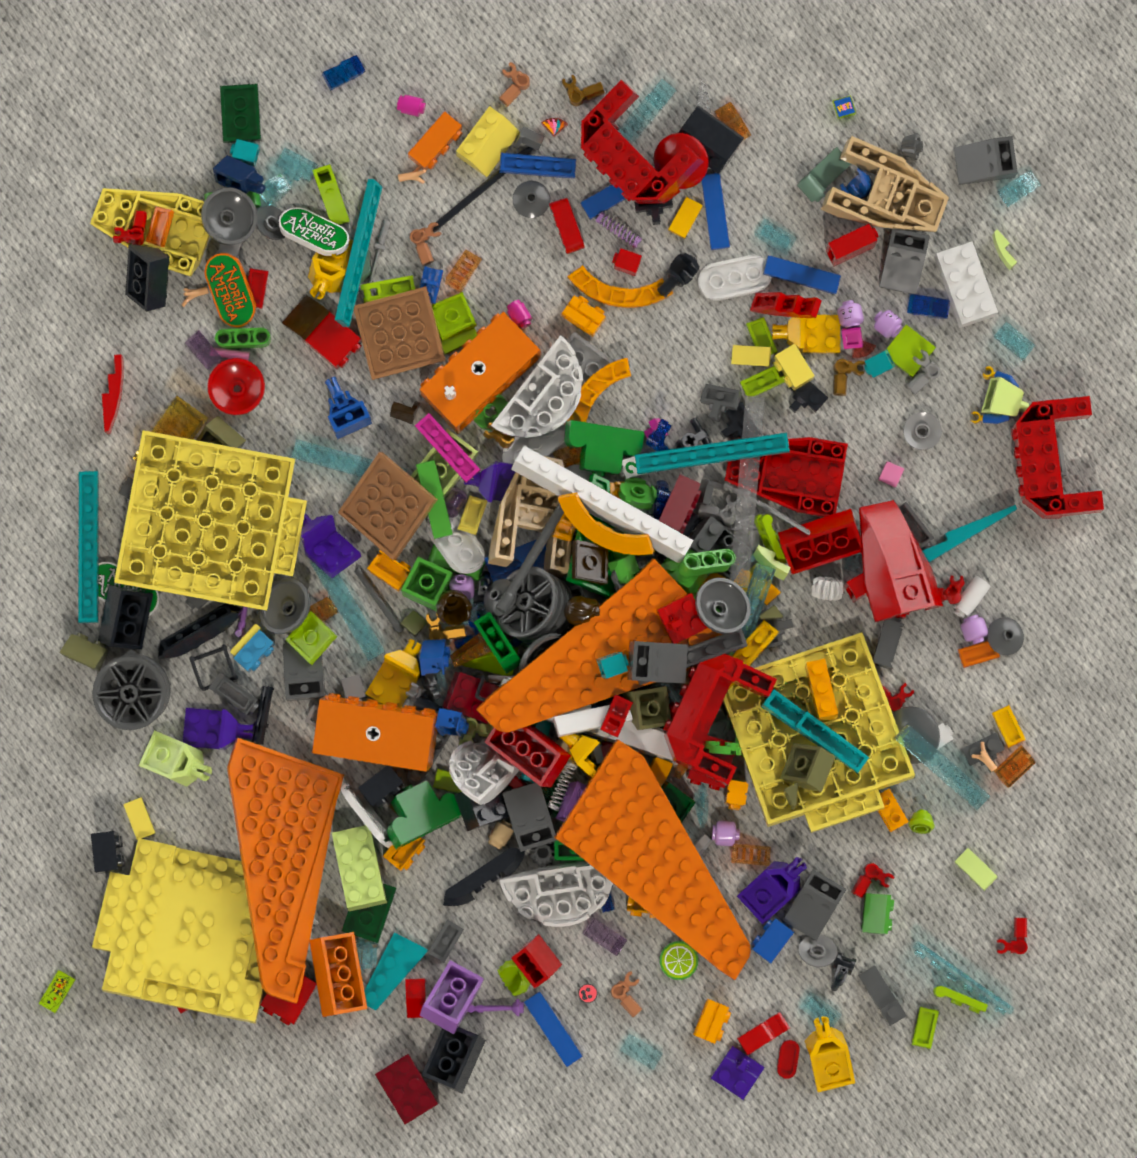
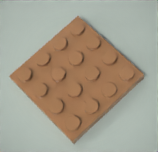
M427 287L354 306V313L372 380L446 361Z
M379 452L338 513L392 560H396L438 499L383 452Z

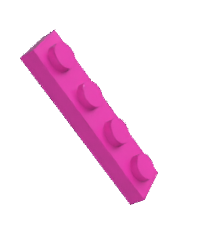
M430 413L415 425L417 430L465 483L480 471V468Z

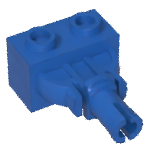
M331 377L334 386H332L329 379L325 381L334 400L333 403L331 398L328 399L330 404L328 420L338 440L371 425L372 422L363 401H358L351 397L349 391H345L346 399L337 382V378Z

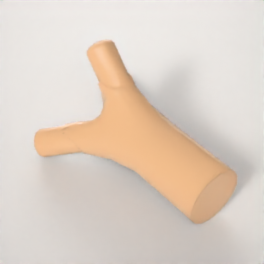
M418 166L412 172L398 174L399 182L416 180L424 184L425 181L419 176L426 173V170H420L421 168Z
M207 286L198 289L184 288V296L188 297L184 300L182 306L185 307L195 297L209 294Z
M980 742L981 754H972V758L981 760L992 772L997 766L987 754L984 742Z

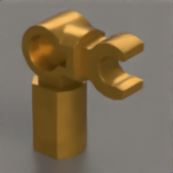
M571 75V84H567L565 79H562V84L568 89L567 94L573 106H580L585 99L588 101L605 94L601 82L587 86L580 91L579 87L576 86L574 75Z
M846 359L836 361L833 367L837 375H834L833 395L846 396L847 376L845 374L853 372L857 376L864 375V371L857 369L858 365L865 364L864 361L859 360L855 363Z
M489 422L487 427L492 432L485 430L483 436L488 439L494 438L503 448L511 447L515 436H510L496 430L491 426L492 423Z
M429 612L426 614V620L430 623V640H440L443 638L449 640L466 637L464 624L448 626L442 629L438 617L431 619Z

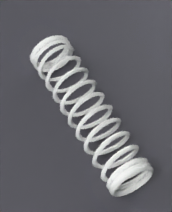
M569 761L566 763L567 766H564L567 771H562L565 775H560L563 779H558L562 783H557V786L560 788H555L557 792H553L555 796H551L554 801H549L550 803L547 805L556 811H559L560 807L552 802L562 803L554 798L564 800L556 794L566 796L559 790L567 792L566 789L559 785L569 787L562 781L571 783V781L564 777L573 778L565 772L575 774L567 768L577 770L576 768L578 767V765Z

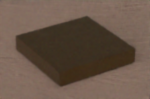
M306 295L282 321V324L305 340L329 314V311Z
M580 540L572 541V579L602 585L608 584V549L595 543Z

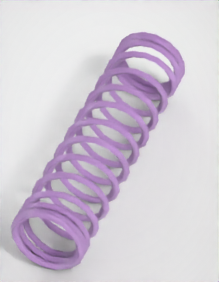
M601 212L596 219L597 223L602 224L601 219L605 216L604 212ZM608 215L605 217V220H604V222H603V227L606 226V225H604V224H605V221H606L607 218H608ZM610 218V220H609V222H608V224H607L606 229H609L608 226H609V224H610L612 218ZM616 220L612 223V227H611V229H610V232H613V231H614V229L612 230V228H613V226H614ZM620 223L617 224L614 235L617 234L616 230ZM622 225V227L620 228V231H619V233H618V237L621 236V235H619V234H620V232H621V230H622V228H623V225ZM627 228L624 230V233H623L622 238H621L622 240L625 239V237L623 238V236H624V234H625ZM631 231L628 232L627 237H626V239H625V242H628V241H629V240H627V238H628V236H629V234H630ZM633 233V235L631 236V239H630V241H629V245L632 244V243H631V240H632L633 236L635 235V233ZM637 236L632 247L636 248L642 238Z

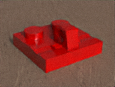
M688 593L656 610L672 644H677L708 628L697 614L695 599L692 593Z

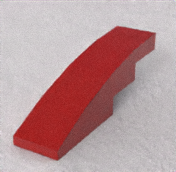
M782 292L755 293L750 311L783 317L816 318L822 300L817 297L803 298L800 295H785Z
M122 354L114 355L115 374H108L109 393L102 394L104 432L106 434H111L121 402L124 380V359Z

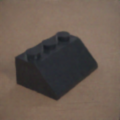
M699 105L678 132L691 135L699 140L707 152L708 167L718 174L727 167L744 140L743 136Z
M135 244L128 245L125 295L146 312L166 306L169 256L159 248Z
M109 585L98 641L109 647L142 650L153 593Z
M460 1027L457 1028L454 1034L442 1028L422 1072V1076L462 1094L486 1040Z

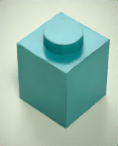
M237 139L236 144L231 146L230 155H232V158L238 159L243 163L255 166L260 147L258 144Z
M887 349L866 359V364L864 365L867 374L872 375L873 378L895 367Z
M617 651L596 659L602 678L608 679L628 671L627 666L629 663L626 655H623L622 652Z

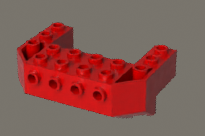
M620 80L581 121V148L585 151L583 155L590 162L594 161L598 165L596 169L602 175L607 174L610 177L608 181L615 188L620 187L623 192L621 194L629 202L632 200L638 204L666 203L681 192L678 188L704 161L691 148L685 145L660 172L657 171L618 131L620 128L614 123L639 98V95L626 82Z
M1090 396L1032 402L1013 428H1011L1012 440L1015 443L1013 448L1014 458L1017 459L1016 476L1019 478L1020 483L1018 485L1019 496L1022 499V503L1042 519H1060L1063 516L1101 513L1104 510L1102 490L1073 494L1063 493L1055 422L1090 418L1092 415Z
M727 654L706 660L696 665L695 668H691L687 676L690 678L688 685L684 684L679 693L682 698L679 703L675 702L671 711L674 715L671 720H667L663 728L666 731L664 737L674 762L725 786L729 785L737 767L703 751L705 747L703 743L730 685L734 683L757 695L768 698L777 681L776 678L744 664L743 660Z

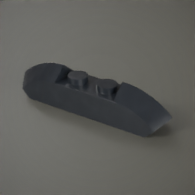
M224 603L159 642L158 659L176 658L198 648L201 644L229 629L237 621L243 609L237 605Z
M510 847L448 888L445 892L443 906H460L475 900L471 894L473 891L476 894L486 888L485 883L490 880L492 883L502 877L500 874L502 872L506 876L512 875L521 864L525 851L520 852V849Z

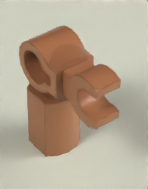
M512 62L509 63V66L512 68L511 72L502 70L503 75L507 78H512V81L515 83L511 84L499 97L500 101L507 107L521 94V90H526L530 86L528 75L517 71L515 64Z
M436 222L430 223L428 228L415 229L410 233L411 241L417 245L415 248L422 266L434 262L429 246L425 241L429 240L431 236L439 237L442 234L441 232L433 233V228L438 226Z
M632 971L626 974L624 981L620 980L612 987L611 996L614 999H619L623 1008L632 1017H635L642 1008L630 995L627 996L626 993L630 990V986H636L640 980L637 979L635 982H630L629 976L632 974Z

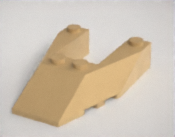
M851 136L844 145L840 159L876 174L867 201L832 187L826 193L820 210L840 218L870 224L875 227L936 232L949 197L932 182H928L921 176L917 169L914 170L907 164L904 158Z
M546 457L549 460L555 462L556 464L564 467L563 461L561 459ZM515 472L499 506L490 544L488 564L507 567L512 563L517 527L542 532L559 503V496ZM552 532L546 544L544 570L557 578H562L568 573L572 540L565 541L552 537Z

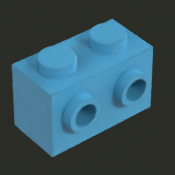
M258 630L236 654L234 660L250 673L251 670L255 671L261 665L260 661L264 656L268 657L274 651L273 646L275 644L263 632Z

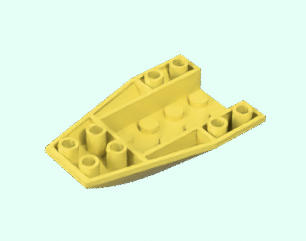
M103 188L90 222L92 226L113 238V236H119L115 234L114 228L120 227L126 231L127 229L131 230L135 211H145L147 213V220L143 233L144 243L141 246L159 248L169 256L168 270L190 277L201 263L210 238L201 220V210L204 201L179 193ZM155 207L170 209L175 212L164 248L146 242ZM123 241L121 244L128 248V245L131 243Z

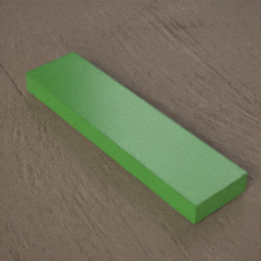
M435 460L416 464L421 485L438 499L428 513L434 540L453 535Z

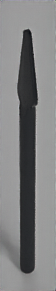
M527 147L517 154L529 155L534 148ZM498 170L437 220L438 226L433 228V233L506 173H499Z

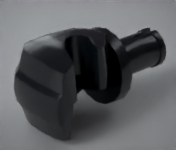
M685 252L677 255L666 271L668 278L657 291L666 298L675 286L683 287L688 284L699 271L700 266L697 263V259Z

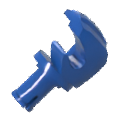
M858 168L859 174L847 186L844 183L840 184V190L863 199L869 195L872 180L865 171Z

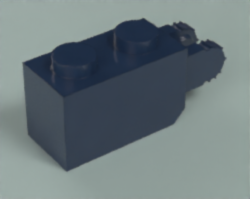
M226 155L213 167L215 182L224 187L235 188L245 194L249 191L261 194L266 189L265 185H263L264 178L257 173L256 168L238 159Z

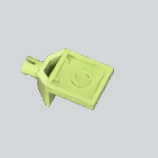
M155 730L138 765L186 787L196 781L197 778L207 781L210 776L203 774L204 772L212 774L211 767L203 765L202 751Z

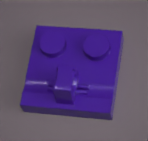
M732 1046L711 1079L744 1100L765 1067Z

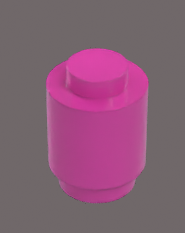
M400 95L397 110L403 114L416 117L424 114L426 103H423V98Z
M515 300L506 307L509 317L519 328L524 329L531 324L530 321L533 318L520 300Z

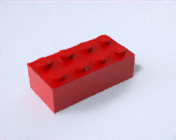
M852 509L802 524L801 526L811 532L810 535L796 527L778 532L780 544L787 563L791 567L792 575L862 552L861 534Z
M533 725L511 732H501L493 728L484 742L541 787H552L571 757V754Z

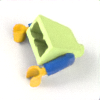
M991 366L985 367L986 370L991 372L990 375L982 374L984 379L990 380L981 413L985 414L980 415V413L974 411L971 414L978 415L979 419L970 421L974 424L983 421V423L999 424L1009 421L1011 417H1017L1018 412L1024 413L1029 407V403L1022 401L1024 392L1019 388L1014 378L999 371L994 372Z

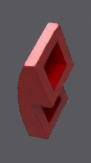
M615 694L600 730L618 738L633 702Z

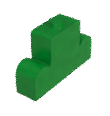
M574 420L566 422L564 442L569 448L576 449L582 447L579 469L594 472V474L600 477H605V474H619L621 472L623 456L632 457L639 454L642 450L644 431Z
M424 781L414 787L411 784L403 788L402 793L398 794L391 801V805L398 817L388 825L387 834L397 850L461 818L462 816L454 794L446 793L438 800L428 781Z

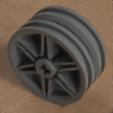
M532 566L517 591L516 601L512 609L502 616H495V619L505 633L530 645L536 639L546 634L558 633L563 635L570 623L565 619L564 608L568 600L574 596L570 587L563 580L539 567ZM518 570L514 571L506 579L512 582Z
M142 654L122 655L106 664L96 676L92 690L93 702L98 714L108 724L122 730L141 729L155 721L165 711L171 693L169 678L165 670L154 659ZM128 669L133 670V676L127 675ZM145 678H149L151 680L150 685L145 684ZM111 680H116L118 685L116 687L111 686ZM133 689L132 693L135 695L129 697L126 690ZM147 697H150L152 699L151 704H147L145 702V699ZM113 699L119 700L118 706L112 705ZM133 707L136 710L135 715L129 713L130 708Z

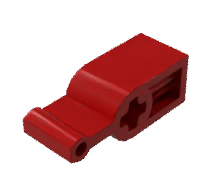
M778 1012L738 1037L737 1040L745 1053L749 1055L789 1030L790 1027L781 1012Z

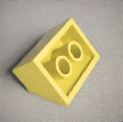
M489 106L456 150V156L485 177H488L500 161V154L506 153L520 134V131L502 114Z

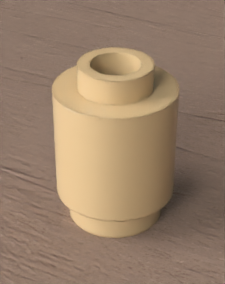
M504 820L501 823L497 821L488 837L490 839L487 843L501 850L503 846H506L514 832L511 829L512 825Z

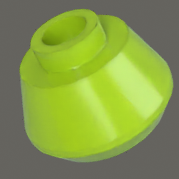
M923 809L913 813L908 822L909 828L918 834L930 833L935 828L932 815Z

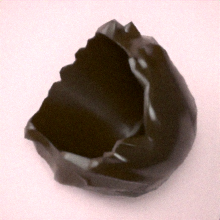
M459 590L446 591L438 600L437 617L442 623L450 626L460 625L471 618L472 604Z
M575 596L569 599L564 608L565 619L575 626L589 622L592 617L600 615L597 600L583 596Z

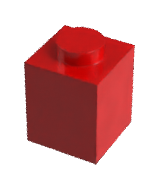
M620 248L619 253L615 252L612 263L615 264L614 269L636 276L642 255Z

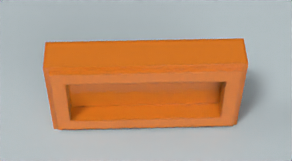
M155 207L146 242L165 247L175 213L173 210Z
M988 641L958 649L963 668L1000 657V654L990 647Z

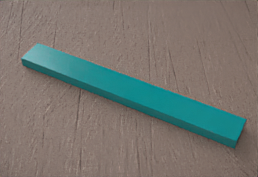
M368 179L335 316V321L343 327H349L383 188L375 179Z
M786 432L636 454L635 461L637 474H645L789 453L790 449Z
M98 471L79 472L78 623H99Z

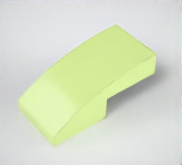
M996 230L992 235L996 251L1005 266L1011 270L1017 261L1006 250L1010 244L1009 241Z
M758 545L753 553L754 558L769 573L784 580L791 567L774 560L775 552Z
M969 848L955 861V864L984 891L998 878Z

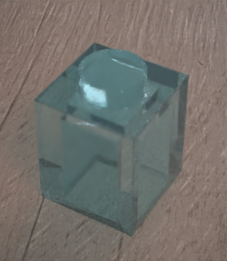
M280 173L263 184L266 189L260 195L267 205L270 206L280 201L292 188Z

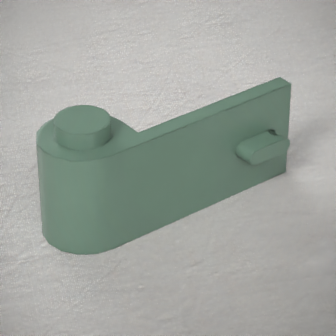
M835 147L797 184L798 188L811 202H819L825 196V188L851 165L840 159L842 152L838 147Z

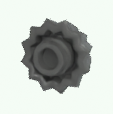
M918 133L903 138L902 154L918 160L920 152L923 151V141L920 140Z
M547 843L530 849V857L533 859V863L545 867L553 863V859H555L553 844Z

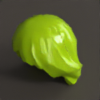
M513 960L505 961L499 967L500 969L497 970L502 982L505 983V986L513 996L527 992L530 982Z

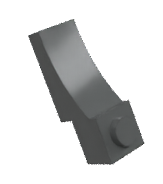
M876 966L858 975L888 1026L907 1016Z

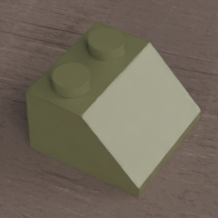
M217 416L205 425L197 441L241 449L246 439Z
M78 633L77 636L71 634L62 647L60 654L100 672L109 652L105 648L106 645L96 640L95 643L87 641L89 637Z
M667 686L622 693L624 699L633 702L630 711L633 718L632 723L637 730L665 726L667 720H671Z
M794 743L780 779L792 784L798 783L799 787L807 790L822 792L836 756L822 747Z

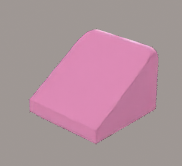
M887 461L878 480L896 488L904 468Z

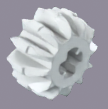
M819 576L813 579L811 586L812 596L829 601H836L842 598L844 592L843 581L826 576Z

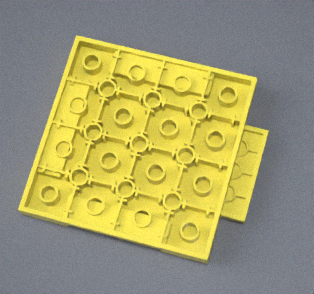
M143 430L114 583L267 611L274 573L293 576L305 515L307 501L288 497L295 459Z
M862 632L755 668L777 679L772 690L775 689L803 711H807L817 718L805 666L806 662L825 658L838 710V717L835 720L822 723L869 757L859 773H856L835 758L822 792L807 790L798 786L795 809H791L784 795L785 788L794 784L780 779L794 743L811 746L817 745L763 709L761 705L766 698L736 684L727 691L724 697L723 704L739 746L742 747L741 752L767 827L804 815L810 832L813 833L885 808L879 790L915 777Z
M138 838L130 875L110 872L92 944L93 949L111 952L102 986L103 992L256 1024L263 988L258 970L242 861Z

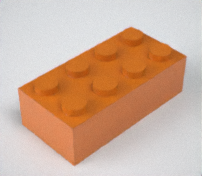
M354 932L309 940L322 1017L367 1009Z

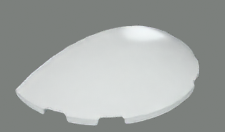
M561 335L491 426L510 436L533 438L556 430L573 414L581 397L583 374L575 351Z
M482 739L481 743L473 744L472 741H468L459 745L453 751L449 760V772L455 784L466 796L480 805L494 799L519 771L518 768L484 743L486 739Z
M586 861L546 866L500 879V884L506 898L518 908L520 914L529 920L534 919L542 922L543 925L552 927L575 925L590 918L591 914L601 909L605 904L613 885L611 881Z

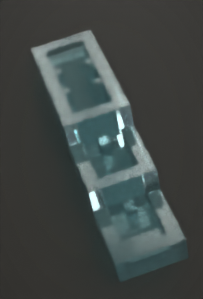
M661 79L638 108H635L618 131L632 145L677 90L664 79Z

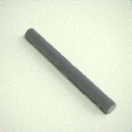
M361 567L354 571L394 629L398 634L402 632L404 628Z

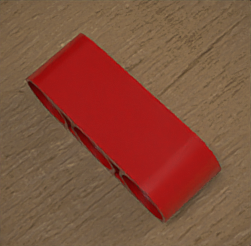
M568 198L549 203L556 227L560 232L561 241L565 246L566 254L584 249V242Z

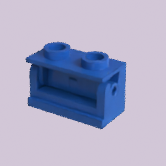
M446 639L423 640L420 654L421 676L429 673H438L440 669H442V673L445 675V669L449 667L450 646H446Z
M439 708L435 728L442 736L445 734L459 735L463 739L464 734L467 735L469 723H467L462 712Z
M776 918L773 921L769 919L763 927L765 930L761 937L757 935L751 943L754 946L751 950L755 951V953L770 964L794 933Z

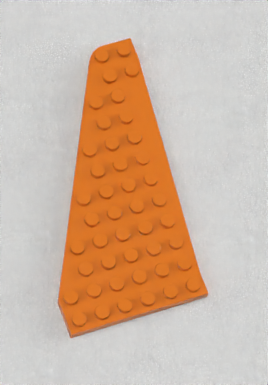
M652 559L634 578L599 606V616H594L589 622L574 626L507 683H504L493 692L476 710L496 730L511 732L608 699L615 694L619 695L654 683L648 682L639 685L638 681L627 680L628 671L608 679L602 678L596 659L618 651L622 652L623 655L625 654L627 660H629L630 641L671 643L656 610L686 595V591L655 559ZM707 628L677 644L691 646L719 636L721 633Z
M236 738L227 766L260 982L263 990L268 995L295 1004L298 1001L306 968L305 962L334 811L344 774Z
M616 739L554 839L578 854L715 968L736 980L750 957V944L644 756Z

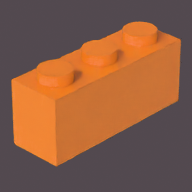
M444 111L408 152V158L420 168L426 171L428 168L432 170L438 163L436 159L441 154L444 156L449 151V144L453 140L456 142L463 134L461 132L462 125Z

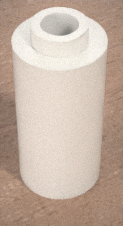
M975 576L961 594V601L953 605L954 613L962 619L964 616L968 618L991 586L980 577Z

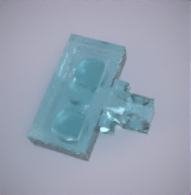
M287 148L283 149L276 162V166L284 169L283 174L286 177L282 183L283 186L289 189L294 180L298 182L300 178L310 183L313 177L312 170L318 168V164Z

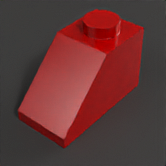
M405 979L407 1018H423L420 1016V1013L426 1002V979Z

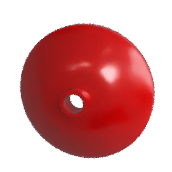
M674 133L663 138L658 143L653 157L654 167L660 172L686 145L704 161L678 189H688L699 184L705 177L709 165L708 155L704 146L699 140L685 133Z
M232 358L221 362L213 369L208 379V394L212 403L220 411L229 415H243L251 412L260 404L265 393V381L261 371L252 362L241 358ZM240 386L241 390L239 392H235L234 387Z

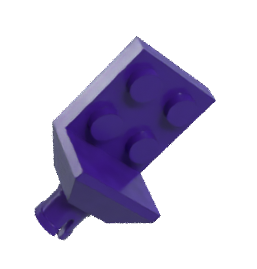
M495 461L482 469L481 472H478L473 477L474 479H470L467 483L464 481V485L479 487L480 493L488 502L493 500L502 501L515 474V471L511 470L513 464Z
M305 513L301 532L305 555L331 579L361 558V553L336 531L332 515L320 516L312 520Z
M186 708L182 742L196 748L226 750L235 743L236 738L252 740L253 734L244 731L253 732V725L240 724L226 709L219 711Z
M795 857L790 864L773 861L737 895L740 901L762 924L768 921L801 889L799 874L807 869L805 862L797 867L802 861L801 858Z

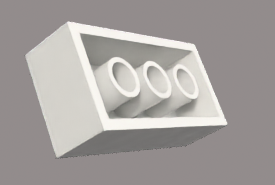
M973 242L936 253L934 259L959 328L995 317L998 311Z

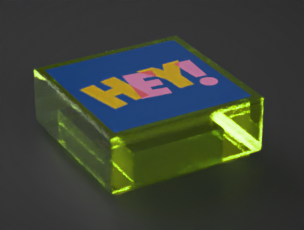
M851 95L832 101L838 120L856 114Z

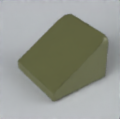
M773 605L763 612L759 618L761 621L783 619V615Z
M413 610L401 622V625L416 637L428 622Z
M798 783L784 790V795L791 809L796 808Z

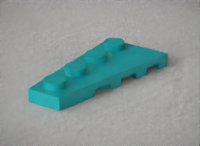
M394 932L364 990L367 1006L376 1011L429 950Z

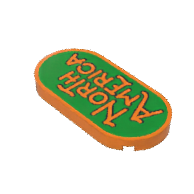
M218 253L212 256L205 266V278L221 320L231 327L245 326L254 317L256 303L243 266L238 258L229 253Z

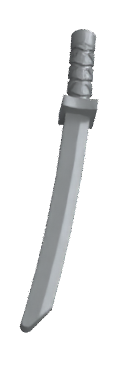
M383 220L379 239L374 246V250H377L368 283H372L380 251L384 252L386 247L384 244L391 223L388 220Z
M729 482L724 483L725 488L745 498V502L752 501L810 535L811 532L753 497L754 493L743 490Z

